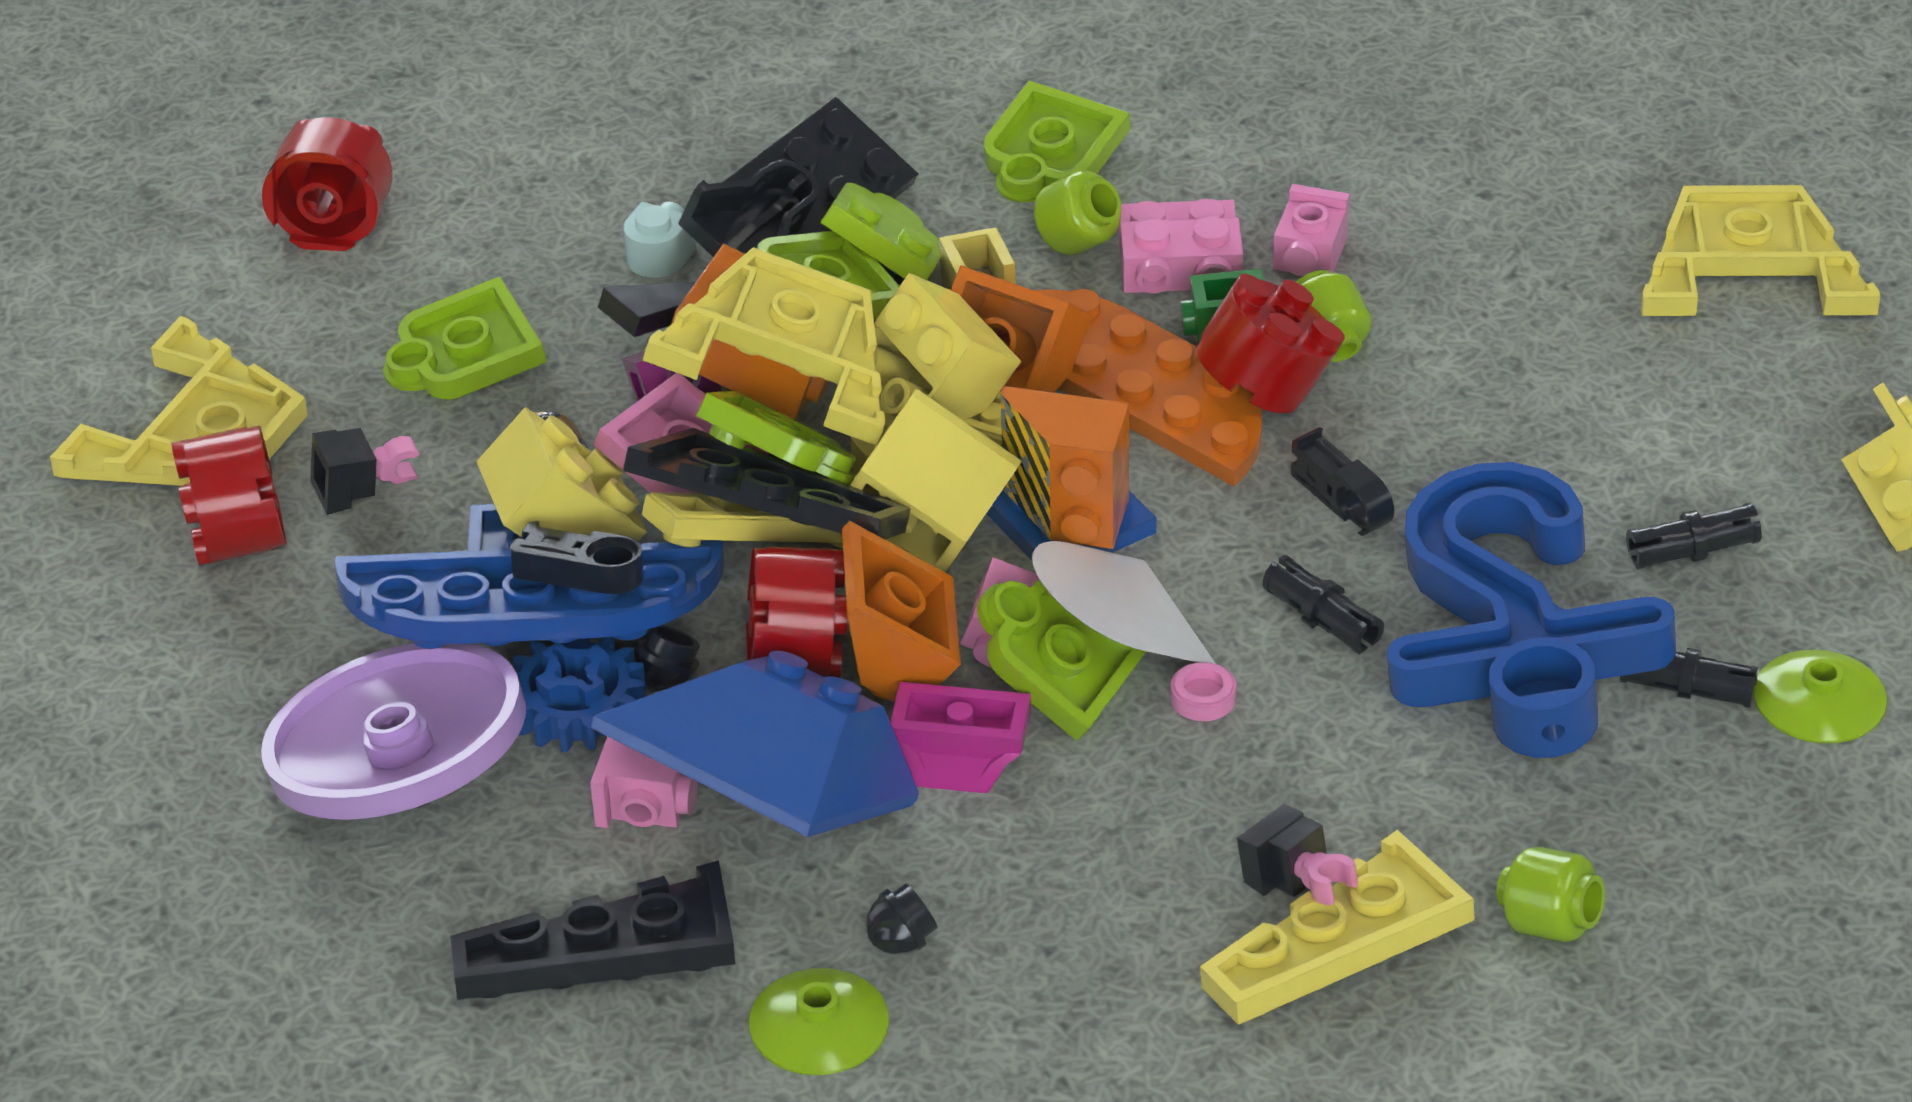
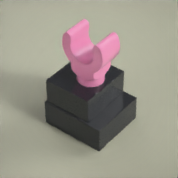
M361 428L342 431L335 429L312 433L310 482L326 514L330 515L350 509L351 501L354 499L375 496L376 478L381 481H391L394 484L417 479L418 476L410 461H401L407 458H416L420 453L409 436L393 438L385 443L384 446L372 451Z
M1285 803L1237 837L1244 883L1263 896L1277 888L1295 897L1308 888L1311 890L1313 899L1318 903L1333 905L1332 882H1342L1352 888L1358 886L1354 860L1342 854L1327 855L1323 825L1305 817L1303 812Z

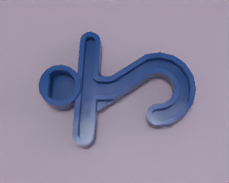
M1515 462L1477 463L1447 472L1422 488L1406 511L1405 543L1408 570L1421 593L1471 625L1409 634L1394 640L1387 649L1390 691L1397 701L1410 707H1430L1490 697L1493 730L1499 741L1513 752L1533 758H1552L1575 752L1591 740L1598 728L1596 680L1659 670L1667 667L1676 655L1675 610L1669 602L1657 597H1640L1571 609H1563L1554 604L1542 582L1478 546L1472 540L1487 534L1507 533L1519 536L1527 541L1537 557L1545 563L1566 565L1575 562L1585 552L1583 505L1571 486L1545 469Z

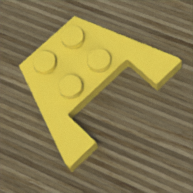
M1802 185L1683 186L1666 230L1664 245L1661 252L1657 253L1649 284L1646 283L1643 290L1641 315L1696 316L1698 293L1695 276H1816L1823 315H1878L1881 296L1880 291L1873 282L1866 284L1859 275L1860 264L1851 251H1842L1834 241V228Z
M753 247L712 282L708 293L695 305L688 303L676 314L674 323L664 332L658 329L650 336L643 361L695 380L698 378L712 341L719 340L735 346L745 354L760 355L793 367L805 376L820 377L834 382L838 386L823 426L876 446L878 444L886 421L885 412L880 411L879 395L882 386L880 372L875 371L874 352L877 343L871 292L869 289Z
M179 316L151 347L153 363L156 367L182 374L192 379L136 440L80 424L50 456L53 475L68 479L184 486V484L190 483L189 477L179 479L171 442L245 426L250 428L260 425L270 460L308 416L306 400L303 395L257 364L253 363L247 367L232 356L230 346L217 337L210 341L198 334L196 323L186 317Z

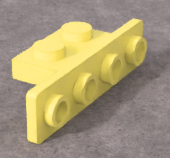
M1884 382L1874 387L1873 391L1895 426L1841 460L1888 540L1898 552L1912 547V402L1907 395L1896 401Z

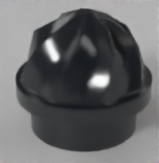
M660 625L651 628L648 637L639 639L636 646L638 653L636 662H643L646 685L655 691H663L685 683L691 675L696 674L699 667V661L696 659L700 648L698 641L672 627Z
M907 883L893 893L889 889L879 893V897L872 904L867 914L866 926L870 942L875 947L890 954L922 949L926 946L925 937L938 929L932 914L924 902Z

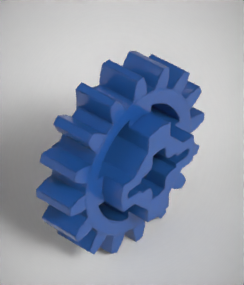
M604 637L598 643L591 642L590 638L577 639V641L568 643L554 642V645L549 647L534 641L530 643L531 658L521 655H515L512 658V664L526 702V716L519 735L522 736L534 731L535 744L539 747H543L552 739H556L560 742L561 752H568L574 741L582 740L589 750L596 749V737L604 734L591 728L594 715L646 697L643 662H635L634 650L630 646L615 651L614 637Z

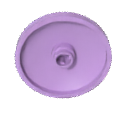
M414 643L388 648L355 659L326 673L290 699L277 713L265 732L261 747L262 762L277 797L285 805L303 814L318 818L340 820L366 819L394 814L441 798L474 780L495 764L512 746L523 727L526 716L525 697L514 667L506 658L489 648L471 643L446 644L436 649H423L417 647Z

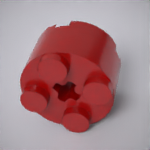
M321 117L302 119L296 122L284 138L262 188L263 208L272 225L275 227L276 223H278L282 229L291 235L288 241L301 249L345 252L353 248L355 243L366 235L368 236L380 215L390 191L393 177L391 161L383 147L382 136L371 126L358 125L341 118Z
M1241 274L1204 329L1200 338L1201 341L1196 347V354L1206 371L1230 392L1238 383L1254 393L1249 401L1250 404L1270 412L1287 414L1295 412L1307 398L1345 340V335L1336 325L1327 321L1311 306L1314 297L1301 284L1286 279L1278 286L1249 274Z
M260 425L250 428L245 426L171 442L179 479L187 477L190 479V483L179 487L186 523H200V528L191 529L199 566L266 552L287 544L278 495L275 493L271 475L273 474Z
M790 547L752 549L747 601H750L749 622H746L747 661L769 656V653L772 651H784L806 660L808 663L807 669L823 677L841 678L842 642L833 641L834 634L846 635L847 632L846 595H835V588H844L845 583L843 550Z

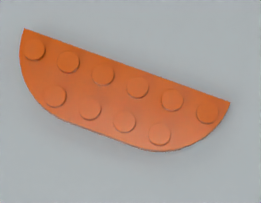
M1076 289L1073 291L1034 290L1069 302L1092 315L1072 372L1060 385L1059 390L1068 395L1129 403V429L1232 486H1235L1245 477L1257 459L1262 440L1261 408L1249 403L1254 395L1253 392L1245 389L1238 383L1230 392L1220 385L1203 367L1196 354L1197 346L1125 307L1100 298L1094 291L1088 289Z

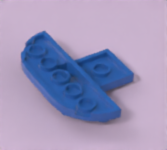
M494 504L470 505L468 551L335 557L339 596L354 616L381 632L412 640L417 647L436 649L446 644L483 643L489 646H502L516 641L549 640L555 643H568L583 638L614 637L620 640L641 638L648 632V629L663 625L685 615L712 594L720 582L724 571V541L705 540L701 541V544L697 547H684L670 542L640 543L643 558V581L634 590L621 594H602L513 577L510 545L515 539H522V537L503 526Z

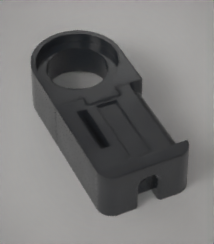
M1321 427L1292 441V453L1297 457V460L1291 463V476L1343 521L1350 519L1362 529L1357 532L1358 534L1364 536L1393 520L1394 503L1384 482L1360 460L1357 459L1352 462L1324 438Z
M532 521L523 528L522 539L517 538L510 545L512 575L517 579L602 594H621L637 588L644 578L642 547L638 541L627 536L593 531L589 536L543 528L539 526V521Z

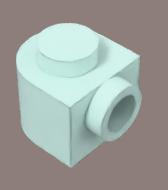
M641 202L624 223L626 258L628 267L634 273L650 278L671 275L677 272L696 251L695 240L678 225L684 212L680 205L674 202H664L658 206Z

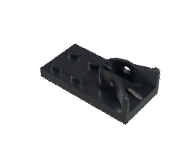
M835 97L723 182L708 184L705 180L701 181L694 189L678 225L712 257L716 255L723 243L746 254L753 247L757 248L762 240L769 237L832 231L820 222L846 183H854L874 194L882 193L895 199L914 184L919 173L843 102Z

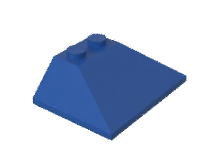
M772 651L769 653V656L737 663L594 715L591 724L592 729L806 837L911 807L917 801L919 795L883 705L860 695L861 688L857 684L838 677H823L808 670L806 660L784 651Z

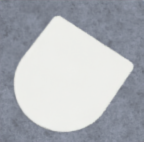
M1061 541L1044 542L1035 548L1032 555V563L1044 587L1066 610L1095 631L1135 649L1193 662L1216 664L1144 560Z

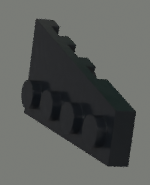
M690 428L629 446L623 468L624 472L785 517L800 524L841 533V537L842 528L849 521L885 540L905 533L911 510L909 507L745 446L744 449L733 447L696 428Z
M719 860L696 866L697 878L669 885L665 876L637 883L638 894L603 903L597 894L572 901V906L562 916L546 920L539 913L533 912L451 935L457 1000L478 997L496 998L504 994L547 988L565 989L578 984L617 979L635 980L648 975L687 970L704 971L712 967L736 964L734 942Z

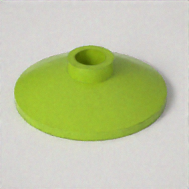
M1799 650L1781 655L1763 667L1758 674L1756 686H1754L1756 706L1762 716L1772 726L1794 738L1815 743L1846 742L1869 733L1881 722L1887 706V695L1884 685L1869 667L1852 657L1827 650Z
M831 968L800 970L777 979L759 994L749 1015L750 1036L761 1055L782 1069L805 1075L834 1074L861 1064L879 1049L889 1027V1012L881 993L865 979L847 971Z

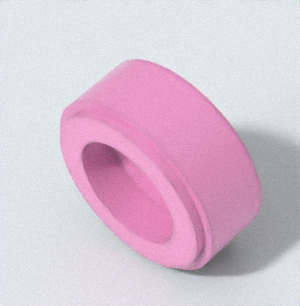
M1198 662L1186 665L1179 669L1171 679V704L1180 715L1191 720L1212 721L1222 718L1235 706L1236 680L1230 671L1217 664Z

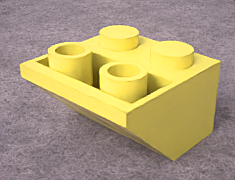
M911 273L907 275L874 322L877 343L874 352L875 371L880 372L882 386L879 395L880 411L885 412V424L888 428L916 388L963 421L983 413L988 409L1021 363V360L958 293Z
M916 388L850 486L911 508L906 532L888 538L886 541L946 573L1022 461Z
M525 407L476 461L503 526L522 537L523 528L532 521H539V526L543 528L589 536L593 531L627 536L636 541H639L647 533L636 509L639 505V500L624 484L621 477L624 471L596 447L593 451H590L580 444L576 434L555 416L550 415L544 420Z

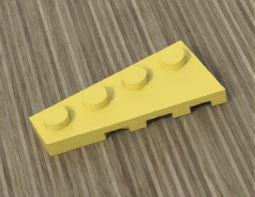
M1396 830L1381 840V852L1367 862L1358 857L1354 859L1358 881L1357 887L1352 888L1342 882L1334 884L1332 886L1333 905L1318 903L1313 899L1311 891L1306 892L1290 904L1291 915L1277 925L1260 924L1200 966L1202 989L1238 1025L1474 921V898L1400 831Z

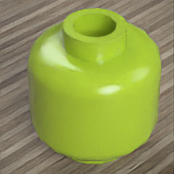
M1075 171L1049 184L1039 192L1034 206V219L1037 230L1044 242L1056 252L1063 255L1084 253L1105 243L1116 234L1121 221L1120 196L1115 187L1101 175L1092 171Z
M1328 270L1313 271L1298 279L1296 282L1308 289L1314 297L1311 306L1327 321L1336 325L1345 335V340L1331 361L1339 362L1356 355L1362 348V342L1367 338L1372 328L1371 312L1356 284L1347 275L1331 273Z
M1531 847L1523 850L1514 859L1511 866H1507L1502 870L1497 882L1496 896L1499 905L1504 907V915L1513 930L1532 937L1564 943L1577 940L1587 929H1592L1598 923L1605 905V884L1602 877L1596 874L1591 861L1583 855L1545 847Z

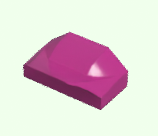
M900 682L890 724L916 787L989 793L1006 765L1022 754L1031 715V694Z

